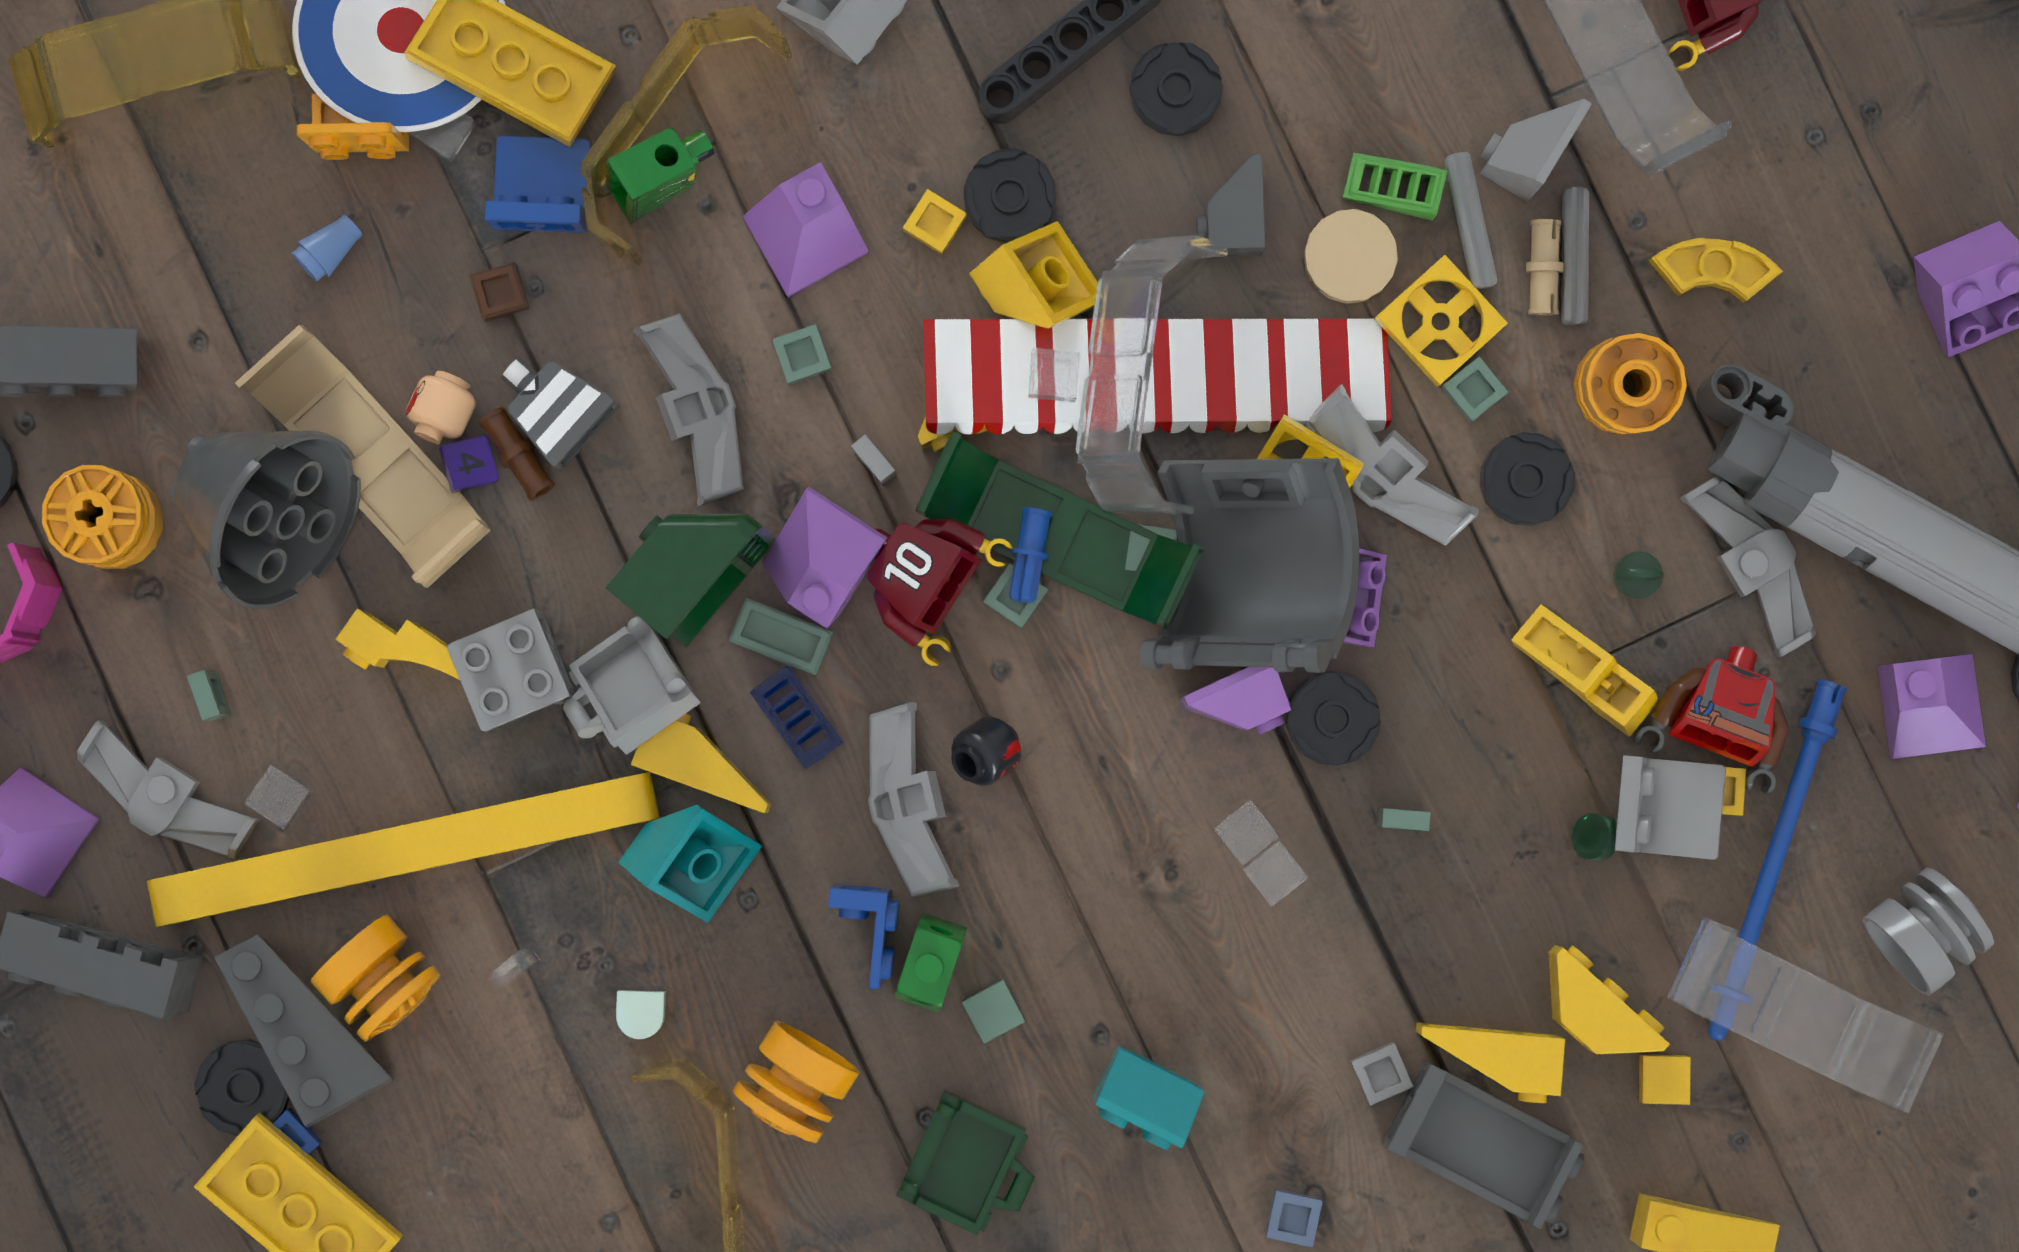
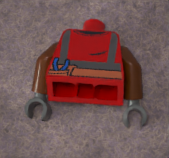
M1735 646L1730 648L1727 661L1712 658L1703 669L1692 668L1671 683L1651 713V716L1654 718L1651 724L1641 725L1636 730L1634 738L1636 744H1638L1644 732L1648 730L1655 731L1658 735V740L1650 751L1654 753L1659 751L1664 745V728L1666 726L1671 727L1670 736L1748 765L1745 779L1746 789L1750 790L1753 786L1754 778L1758 774L1763 773L1764 782L1761 786V791L1767 794L1773 791L1776 786V778L1770 770L1772 766L1777 765L1789 727L1781 703L1775 697V682L1771 678L1753 672L1757 654L1749 648Z

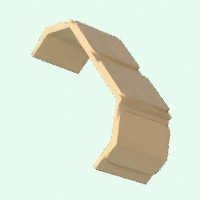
M298 325L235 382L240 389L250 393L289 431H320L339 439L347 445L355 457L351 461L354 475L361 479L359 509L400 552L414 572L411 576L412 579L422 584L423 587L428 588L491 531L461 492L451 493L446 475L410 438L384 407L348 368L303 325Z

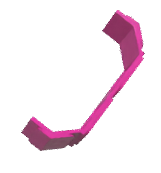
M15 542L8 544L7 547L23 585L5 630L0 635V663L34 648L33 644L41 641L38 635L39 631L47 626L63 589L51 563L46 562L40 548Z

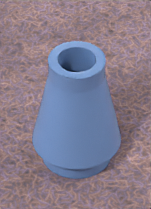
M343 214L335 222L298 241L299 247L291 255L301 268L317 282L324 275L328 278L331 276L355 242L363 234L353 221Z

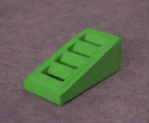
M1353 153L1342 199L1433 221L1438 212L1447 170ZM1364 167L1373 169L1368 192L1359 191ZM1383 172L1391 174L1387 195L1378 194ZM1402 176L1410 178L1405 199L1397 197ZM1420 181L1428 182L1424 202L1415 201Z

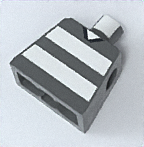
M518 358L509 365L501 377L503 381L519 394L508 406V412L547 461L561 472L620 407L609 395L552 360L547 362L537 373L521 358Z

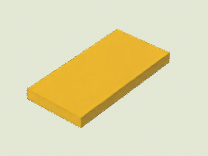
M437 0L405 51L406 59L568 147H571L616 72V65L497 0Z
M260 1112L194 1186L196 1190L269 1252H390L403 1236L401 1232L313 1157L304 1152L300 1146Z

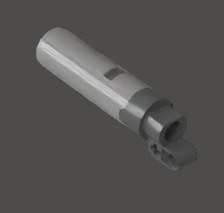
M1734 364L1723 365L1701 384L1696 395L1697 404L1701 411L1728 427L1711 457L1707 470L1745 490V505L2019 654V550L1788 425L1794 414V404L1791 397L1784 390L1746 369ZM1717 384L1726 386L1731 392L1732 399H1727L1720 395L1717 390Z

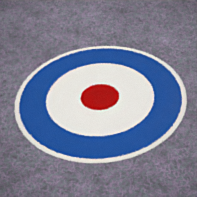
M297 0L293 15L292 37L294 51L301 71L315 93L329 107L355 123H391L399 132L421 131L453 121L468 112L482 100L405 57L407 47L437 0ZM497 0L498 2L506 5L504 0Z

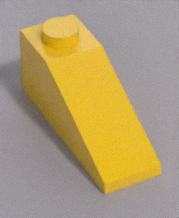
M684 714L636 749L631 762L632 766L762 813H768L771 803L700 728L689 724L691 719L689 714Z
M1416 1023V1033L1512 1092H1518L1519 1101L1547 1103V1095L1561 1096L1565 1038L1553 1034Z
M1639 1193L1630 1240L1640 1248L1657 1252H1774L1780 1225Z

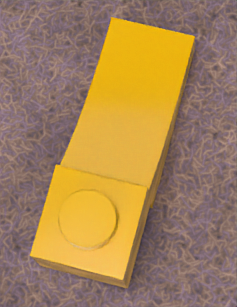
M1542 604L1511 639L1515 647L1546 669L1587 703L1594 712L1628 737L1633 734L1659 702L1654 689L1616 662L1615 657Z
M357 608L335 639L347 647L343 655L365 670L370 664L375 667L384 668L389 660L408 661L432 667L459 679L447 649L448 644L414 621L406 620L397 632L368 611Z

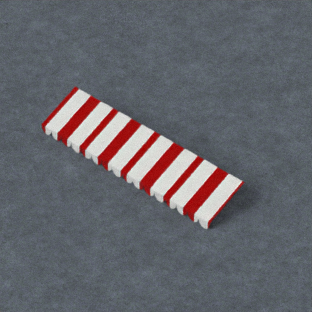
M923 319L926 429L933 434H946L951 432L955 426L963 434H975L980 432L984 425L985 429L993 434H1004L1009 432L1013 426L1020 433L1032 434L1042 429L1043 425L1046 431L1054 434L1067 432L1071 429L1072 425L1077 432L1084 434L1093 433L1100 429L1101 426L1109 433H1122L1129 429L1131 425L1133 430L1138 433H1150L1159 428L1160 424L1163 431L1168 433L1184 431L1189 424L1190 428L1198 433L1210 432L1218 424L1222 431L1228 433L1241 431L1246 425H1248L1251 431L1261 433L1271 430L1275 425L1277 426L1284 414L1303 426L1305 424L1306 428L1315 432L1308 420L1320 404L1341 384L1372 432L1382 431L1389 427L1392 422L1387 332L1375 319H1068L1049 329L1018 319Z

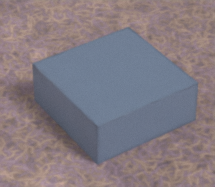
M1274 1189L1265 1232L1266 1238L1313 1248L1323 1202L1322 1199Z

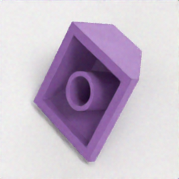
M821 162L778 185L742 216L788 298L869 254L844 202Z
M808 486L764 559L763 565L786 602L827 629L844 611L888 537Z
M1973 654L1877 666L1890 759L1986 747Z
M1247 667L1179 699L1182 707L1244 731L1256 727L1259 735L1284 724L1281 715L1291 710L1279 674L1273 667Z
M20 767L0 786V878L42 897H48L100 821V818L24 767Z

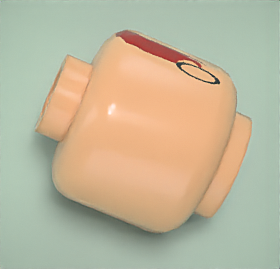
M436 371L434 376L427 375L422 377L418 381L405 411L407 418L416 425L414 433L420 438L435 444H440L442 438L456 439L461 437L476 405L474 396L469 392L470 384L455 375L443 371Z

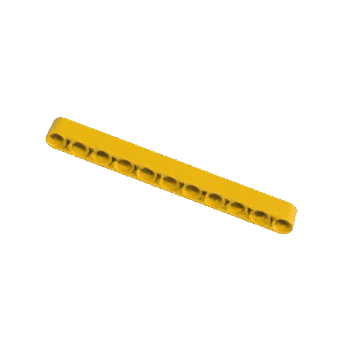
M651 772L156 878L148 880L147 886L155 926L161 927L659 819L660 815Z

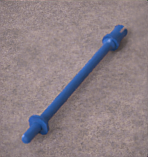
M1817 679V686L1806 718H1800L1798 728L1802 729L1801 734L1804 740L1723 985L1716 983L1709 985L1708 990L1719 993L1708 1027V1034L1714 1041H1720L1726 1037L1738 1000L1750 1004L1751 997L1741 992L1822 745L1829 742V739H1835L1837 733L1834 724L1844 694L1847 692L1846 687L1842 685L1837 687V683Z

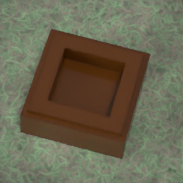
M515 262L470 275L483 321L487 322L530 309Z

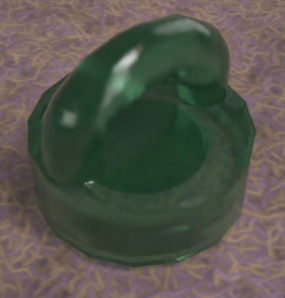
M1638 551L1620 558L1615 565L1613 577L1616 587L1626 597L1638 599L1648 597L1657 591L1662 583L1664 572L1657 558L1650 553Z
M1593 813L1583 815L1576 822L1572 834L1573 847L1577 854L1587 860L1604 861L1609 859L1616 852V818Z

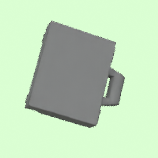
M636 616L628 622L627 627L624 626L569 665L571 671L568 674L578 688V691L566 700L563 710L579 737L591 738L603 731L609 743L614 748L619 746L627 755L701 702L655 629L639 616ZM591 702L598 714L593 719H590L583 707Z

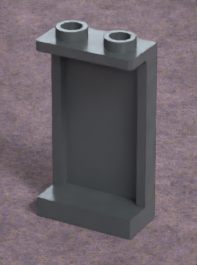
M1424 1060L1412 1083L1414 1087L1409 1089L1382 1145L1389 1151L1403 1158L1410 1159L1526 1220L1538 1229L1542 1228L1545 1220L1549 1223L1552 1222L1563 1201V1197L1559 1193L1566 1179L1573 1180L1583 1164L1584 1154L1580 1153L1583 1143Z

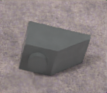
M1252 154L1207 202L1204 216H1197V244H1205L1206 257L1262 255L1265 249L1262 154Z

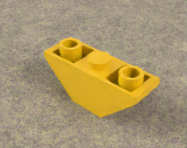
M1557 945L1551 948L1549 951L1552 1019L1584 1048L1594 1054L1664 1051L1670 1045L1660 1035L1665 1028L1645 1010L1636 1014L1624 1002L1629 995L1610 978L1607 977L1602 983L1589 971L1594 964L1574 946H1571L1568 951Z

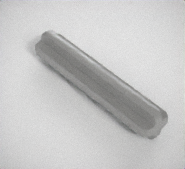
M1468 152L1454 153L1447 156L1444 164L1447 170V178L1470 282L1477 290L1490 288L1497 283L1498 279L1471 156Z
M1583 187L1566 188L1562 193V262L1564 263V269L1561 279V321L1564 325L1569 326L1584 325L1588 321L1589 190Z

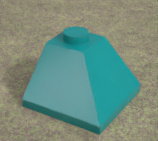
M694 805L646 823L618 863L645 887L708 923L759 852L762 845L702 807Z

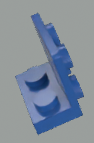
M499 136L496 144L494 201L485 202V220L494 230L587 233L591 143L589 140L575 139L571 147H568L553 138Z
M835 884L830 888L828 907L839 908L838 917L867 919L870 911L876 912L869 989L879 990L883 984V979H891L893 975L895 948L886 947L888 931H895L897 929L899 900H891L892 889Z

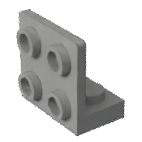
M533 608L454 641L447 646L454 667L482 731H490L552 704H564L569 697L576 693L544 614L540 610Z
M1623 755L1615 851L1717 859L1719 856L1725 788V766Z

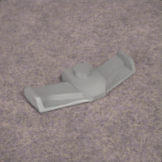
M680 313L633 329L673 388L672 391L655 397L671 441L690 435L698 496L696 499L697 507L743 491L744 485L735 418L737 406L729 384L723 381Z
M1342 384L1320 404L1308 420L1316 434L1365 463L1352 484V491L1369 507L1378 508L1445 546L1478 516V508L1473 505L1469 506L1417 477L1427 467L1428 460L1397 431L1393 430L1380 443L1347 395Z
M1717 475L1679 497L1731 548L1716 558L1740 597H1744L1756 590L1773 643L1775 657H1782L1813 639L1816 631L1794 563L1796 550L1785 532L1780 529H1774L1756 510L1745 505L1744 498L1725 479Z
M916 702L905 703L869 715L870 796L868 798V805L872 822L878 827L911 898L934 894L960 886L957 879H954L927 823L946 817L936 771H924L916 774Z
M97 720L77 750V759L128 813L131 824L150 836L161 835L232 859L237 858L260 819L192 798V795L201 783L200 781L162 757H156L148 769L109 728L110 726L105 721Z

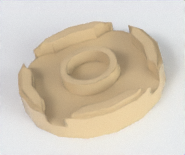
M1357 209L1336 211L1321 219L1309 234L1303 253L1305 272L1314 286L1328 299L1345 304L1364 302L1380 293L1392 279L1398 261L1396 241L1388 226L1374 214Z

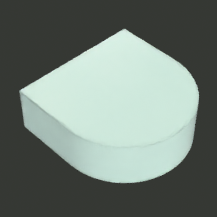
M618 990L616 1020L621 1031L634 1039H645L658 1032L665 1020L666 991Z

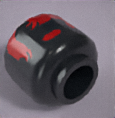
M992 716L980 718L960 731L953 739L951 747L952 765L957 774L964 780L979 786L995 783L1018 766L1021 758V745L1016 731L1003 720Z

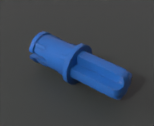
M1024 507L1022 508L1023 515L1017 548H1012L1011 552L1012 555H1015L1009 597L1017 602L1034 603L1037 598L1043 560H1048V554L1044 553L1052 512Z

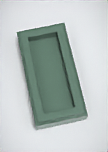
M745 598L729 641L817 676L834 632Z

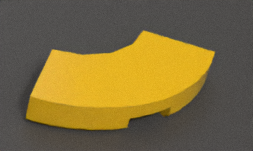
M1695 238L1682 241L1662 250L1648 260L1677 296L1693 288L1712 286L1730 292L1742 303L1749 300L1783 272L1770 258L1755 248L1741 242L1721 239Z

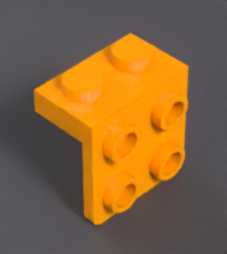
M312 94V124L297 125V136L313 151L320 153V157L323 159H348L349 152H367V157L391 159L396 157V152L409 151V132H399L393 124L386 122L355 123L329 107L317 94Z

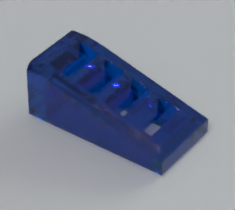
M787 665L750 691V694L805 770L844 743L791 666ZM790 683L794 691L772 705L768 697ZM801 699L805 706L783 721L779 713ZM812 714L816 722L794 737L789 729ZM823 729L828 737L805 752L801 744Z

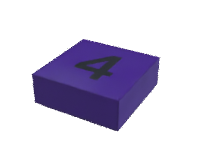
M487 435L441 445L439 448L451 493L499 481Z

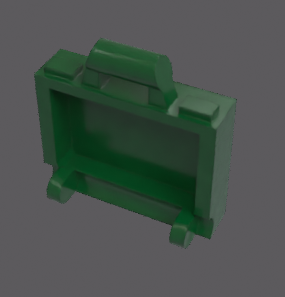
M944 1090L896 1196L978 1235L979 1231L984 1232L992 1216L989 1209L1020 1211L1035 1179V1176L1014 1157L1015 1153L1021 1154L1027 1141L1026 1128ZM1008 1169L1016 1172V1175L1005 1199L996 1196Z

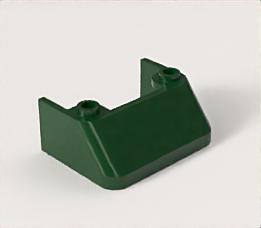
M670 514L664 520L657 515L648 523L639 536L643 544L605 588L665 639L672 635L685 647H688L767 553L775 538L749 514Z

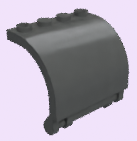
M1339 458L1164 460L1157 473L1172 509L1177 539L1179 542L1193 546L1194 543L1200 545V549L1204 551L1167 630L1162 628L1159 636L1145 640L1142 643L1140 649L1142 666L1148 669H1160L1164 664H1172L1174 669H1191L1194 665L1273 667L1277 672H1292L1295 667H1304L1307 672H1325L1330 659L1337 658L1349 630L1359 581L1357 518L1352 495Z

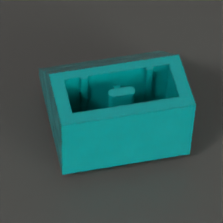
M1117 1045L1093 1093L1095 1105L1099 1107L1098 1111L1101 1118L1124 1129L1127 1123L1130 1122L1141 1128L1142 1138L1162 1149L1168 1150L1171 1143L1183 1148L1205 1091L1202 1086Z

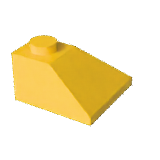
M1058 221L1003 244L969 273L982 296L987 300L995 313L1047 329L1102 304L1108 299Z

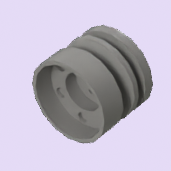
M1926 867L1917 874L1916 881L1918 885L1907 882L1902 886L1901 892L1909 910L1897 901L1887 898L1865 915L1862 922L1874 944L1896 971L1919 992L1930 996L1955 975L1954 968L1947 954L1962 964L1970 965L1976 958L1974 950L1984 954L1995 942L1991 931L1970 899L1945 876L1932 868Z

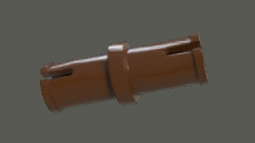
M500 407L485 415L479 421V425L485 430L501 454L499 457L500 463L504 468L511 469L526 492L528 499L536 500L552 490L555 483L550 479L534 455L535 446L531 440H524L508 416L506 409Z

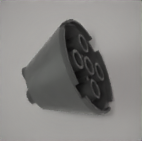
M320 431L221 432L209 437L198 435L189 442L186 449V458L178 471L175 483L170 488L169 499L178 507L219 589L228 598L241 606L251 609H267L282 605L299 596L295 589L306 582L312 575L320 579L335 561L345 545L356 519L360 502L361 479L354 475L351 461L355 457L352 451L342 441L327 433Z

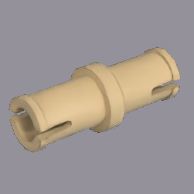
M1531 220V262H1526V273H1530V309L1528 314L1538 316L1559 315L1558 280L1559 273H1563L1564 263L1559 262L1561 220Z

